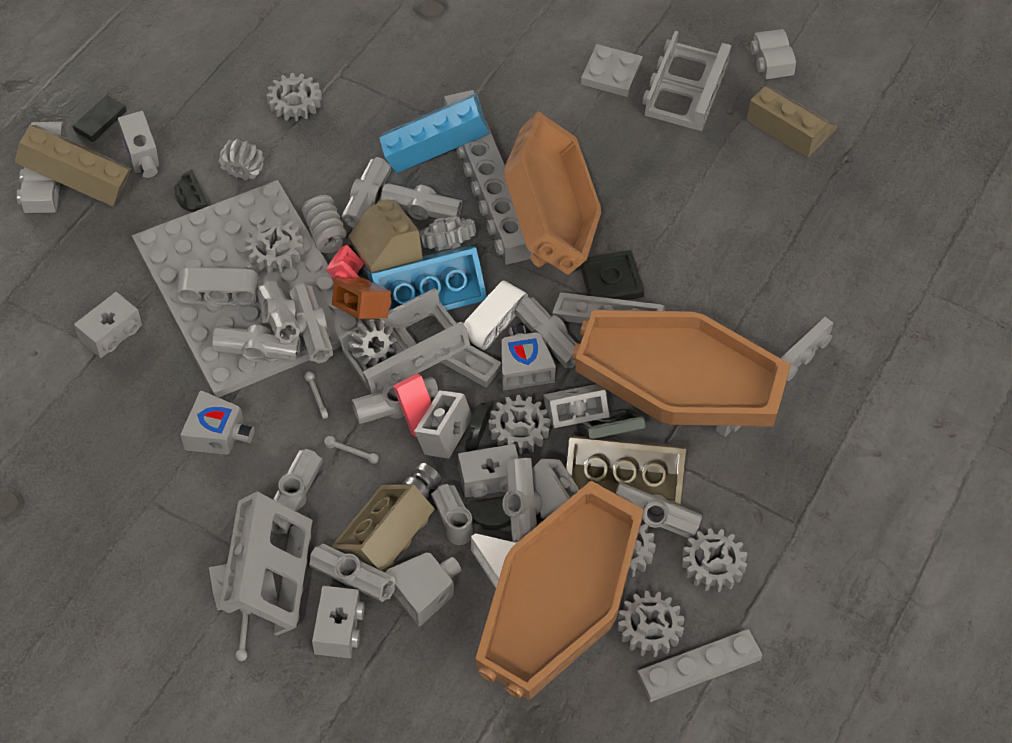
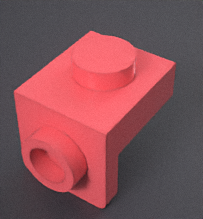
M344 245L339 248L326 271L333 277V280L334 278H360L357 274L364 262L348 245Z

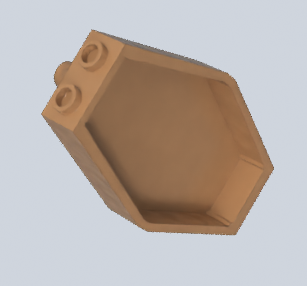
M538 111L521 127L504 167V177L526 247L532 252L530 255L531 261L539 268L546 263L551 264L569 275L587 260L601 215V206L577 137Z
M592 310L589 320L584 319L580 331L583 339L581 344H575L572 359L576 360L575 371L658 421L671 425L774 427L791 364L709 317L696 312Z
M590 481L510 549L502 566L475 659L476 669L479 670L478 674L489 682L498 681L505 686V690L516 698L520 699L523 696L530 700L611 629L617 619L642 522L643 509L597 483Z

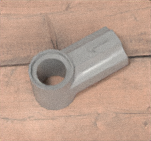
M445 484L439 486L435 492L431 493V497L446 528L447 539L454 545H465L471 540L473 535L472 515L465 508L455 485Z

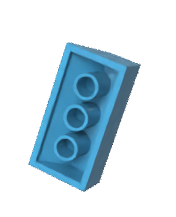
M474 93L388 130L379 138L384 156L397 174L488 135L490 132L478 95Z
M471 245L422 256V260L373 273L367 270L369 281L391 291L389 311L434 288L437 289L440 303L446 311L482 302L487 298L477 249Z

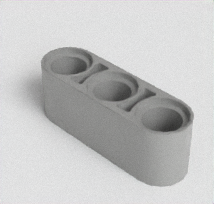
M185 268L180 272L177 298L185 304L251 305L256 302L259 276L250 269Z

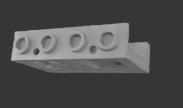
M675 31L672 39H667L664 47L665 56H660L658 60V72L652 74L649 85L651 89L650 91H645L642 105H646L645 116L702 131L728 66L732 45L722 43L719 52L714 53L677 43L679 31ZM681 57L705 64L706 67L701 79L694 81L669 74L668 71L673 59ZM660 91H669L692 98L688 113L686 115H679L655 108L654 105Z
M436 288L390 310L388 318L373 319L375 323L380 319L385 322V326H390L393 329L390 336H394L397 340L395 343L390 344L395 349L396 355L368 369L366 365L360 362V358L352 356L354 348L349 347L348 343L355 340V338L350 335V331L358 332V327L338 337L344 356L371 394L381 392L387 384L401 382L470 347L467 328L462 322L456 324L440 303ZM428 316H434L444 330L416 344L406 328ZM371 338L372 341L376 343V338Z
M259 492L239 500L219 609L231 613L243 608L275 623L274 635H280L297 628L304 574L307 566V553L311 540L312 520ZM274 515L294 524L289 530L286 552L273 546L270 542ZM265 569H269L282 576L278 607L263 600L261 596Z

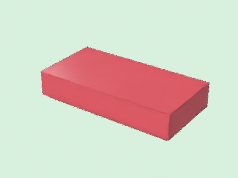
M418 373L393 386L411 435L416 437L414 432L431 405L422 376Z

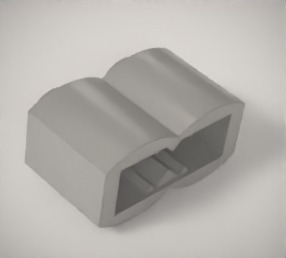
M784 29L754 33V41L750 42V50L752 55H756L758 72H762L765 79L793 76L796 59L792 48L789 46L788 37Z

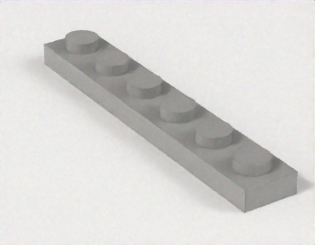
M824 317L781 357L782 360L791 364L787 381H790L795 376L798 367L802 363L806 365L811 361L819 347L825 348L832 339L830 333L833 322L828 318ZM717 426L716 431L725 437L732 430L736 432L741 426Z

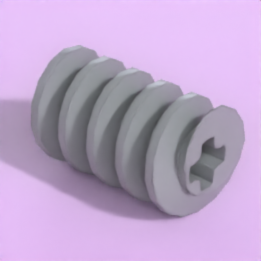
M319 195L307 200L302 205L301 210L309 226L316 248L322 253L338 251L343 245V240L347 233L343 228V222L340 220V215L334 205L333 198L328 195Z

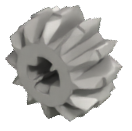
M236 139L235 141L228 140L227 144L224 145L218 162L221 164L220 168L226 170L228 175H233L236 179L239 177L247 181L248 178L255 179L262 170L264 157L262 156L263 152L256 149L255 144L251 145L247 141L242 142Z
M367 319L366 326L359 322L357 323L359 331H350V335L355 338V340L348 343L349 347L354 348L352 356L360 358V362L364 365L370 361L375 366L378 364L379 358L382 361L388 359L385 355L387 352L395 353V349L390 347V344L397 341L394 336H390L393 329L390 326H385V322L380 319L376 323L373 319ZM371 338H376V343H374ZM369 341L372 342V347L368 345Z

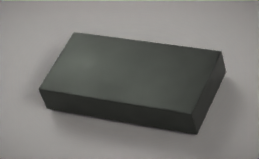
M106 95L73 125L74 132L94 142L118 120V117L127 112L126 105Z

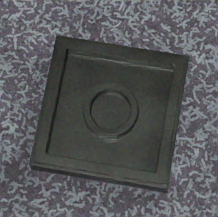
M631 250L590 256L580 265L588 296L619 300L644 297V289Z
M623 409L609 412L608 418L578 423L576 427L577 431L588 439H595L645 428V422L642 416L632 410Z

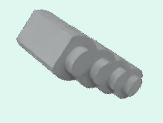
M63 122L31 123V125H38L66 138ZM25 167L21 169L20 183L22 186L21 189L17 190V203L22 205L24 213L56 212L61 183Z

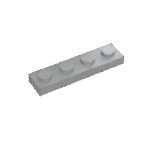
M560 292L552 314L558 316L562 321L583 324L584 319L589 320L592 310L665 311V306Z
M747 629L638 670L637 677L649 702L760 661L762 653L750 630Z

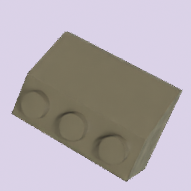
M765 86L750 100L746 121L807 158L837 129L835 124L776 89Z
M381 200L377 204L369 206L348 236L349 242L371 273L423 259L419 230L395 200Z
M414 484L381 485L331 547L344 554H353L361 562L385 572L393 567L394 560L399 553L411 544V538L415 533L428 523V517L435 509Z

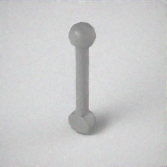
M308 371L305 373L304 378L311 386L322 419H326L328 414L314 381L315 374Z
M328 436L324 440L327 448H339L368 459L371 464H376L379 461L378 454H368L336 442L333 436Z
M241 608L239 650L235 654L238 661H244L247 658L245 645L248 616L251 614V612Z

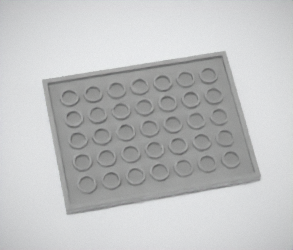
M278 180L132 235L133 243L213 396L218 398L310 359L303 338H300V353L296 361L266 357L264 361L253 362L245 359L242 354L213 351V334L217 326L247 330L249 326L261 325L268 328L271 333L274 332L270 324L262 322V305L258 296L254 304L245 306L185 304L179 301L177 289L182 269H250L259 276L258 287L265 284L266 281H276L287 300H290L289 291L295 285L305 283V285L312 286L318 307L322 308L325 316L327 334L333 350L341 347L339 336L356 328L357 323H362L361 319L332 305L334 280L326 271L328 264L320 250L316 248L313 238ZM268 220L271 221L272 225L281 220L283 226L290 222L292 229L298 228L304 241V254L300 255V262L293 261L292 269L286 266L283 267L282 273H279L277 268L273 269L272 273H268V268L266 267L259 271L257 264L251 265L249 257L246 256L245 238H250V230L257 232V224L265 227Z

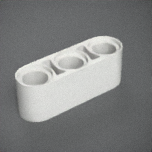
M505 280L501 281L464 322L469 342L482 350H486L516 317L515 308L521 300L528 297V294Z

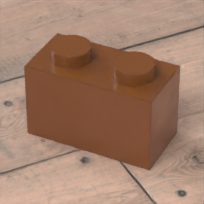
M334 278L332 305L358 319L388 318L391 306V291L365 278Z

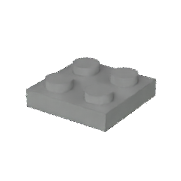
M596 44L581 77V85L628 97L642 65L643 56Z

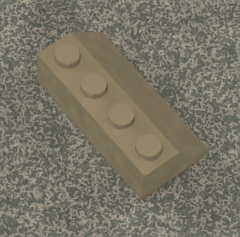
M38 125L29 126L19 142L15 158L16 164L110 206H114L133 168Z
M570 435L566 470L579 490L590 481H593L615 493L619 482L651 495H662L667 501L680 506L686 448L681 445L609 438L588 439L586 436Z

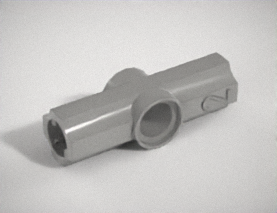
M379 157L370 159L361 179L354 181L350 200L341 216L342 222L348 228L354 229L368 207L381 201L383 186L391 172V165L385 159Z
M387 183L382 190L381 200H395L402 210L407 211L412 218L417 220H426L429 216L438 219L453 216L460 217L462 200L437 195L432 188L425 185H419L415 189Z
M266 281L265 284L258 287L257 292L262 305V322L270 324L274 335L279 338L281 343H291L292 340L299 337L300 327L295 319V303L293 300L286 299L276 281Z
M305 283L295 285L289 291V297L295 303V319L300 327L299 336L304 340L310 361L317 363L326 362L333 356V349L327 334L328 330L323 310L318 307L312 286L305 285Z
M526 297L521 300L515 308V315L531 333L537 332L541 334L548 350L565 368H573L576 365V360L572 359L576 342L568 335L564 322L556 315L550 316L533 297Z
M261 325L249 326L247 330L217 326L214 330L212 346L213 351L242 354L245 359L253 362L264 361L266 357L296 361L300 353L301 340L299 336L292 340L291 343H281L274 333H271L268 328Z
M429 377L423 379L432 403L439 391L435 378ZM399 382L387 384L381 392L353 399L352 406L357 422L362 424L386 416L395 419L404 417L399 401H392L398 399L393 386Z
M308 449L299 450L288 473L279 480V490L273 500L298 512L306 504V494L323 463L322 458L314 451ZM291 490H298L295 493H288ZM274 515L271 532L278 535L286 534L291 523Z
M531 458L506 460L508 492L504 495L502 506L504 512L510 516L512 542L518 543L537 527L536 515L540 512L542 506L541 497L534 491Z
M619 482L614 494L643 509L642 520L647 525L654 528L662 527L687 538L695 536L702 514L671 503L662 495H651ZM656 505L660 506L664 512L659 516H653L649 513L648 509Z
M323 543L318 547L316 546L310 554L309 565L312 569L343 583L348 589H358L360 592L381 602L390 599L395 591L396 579L393 576L361 562L353 554H344Z

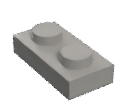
M471 345L463 351L441 361L444 365L485 388L488 387L502 369L500 361Z

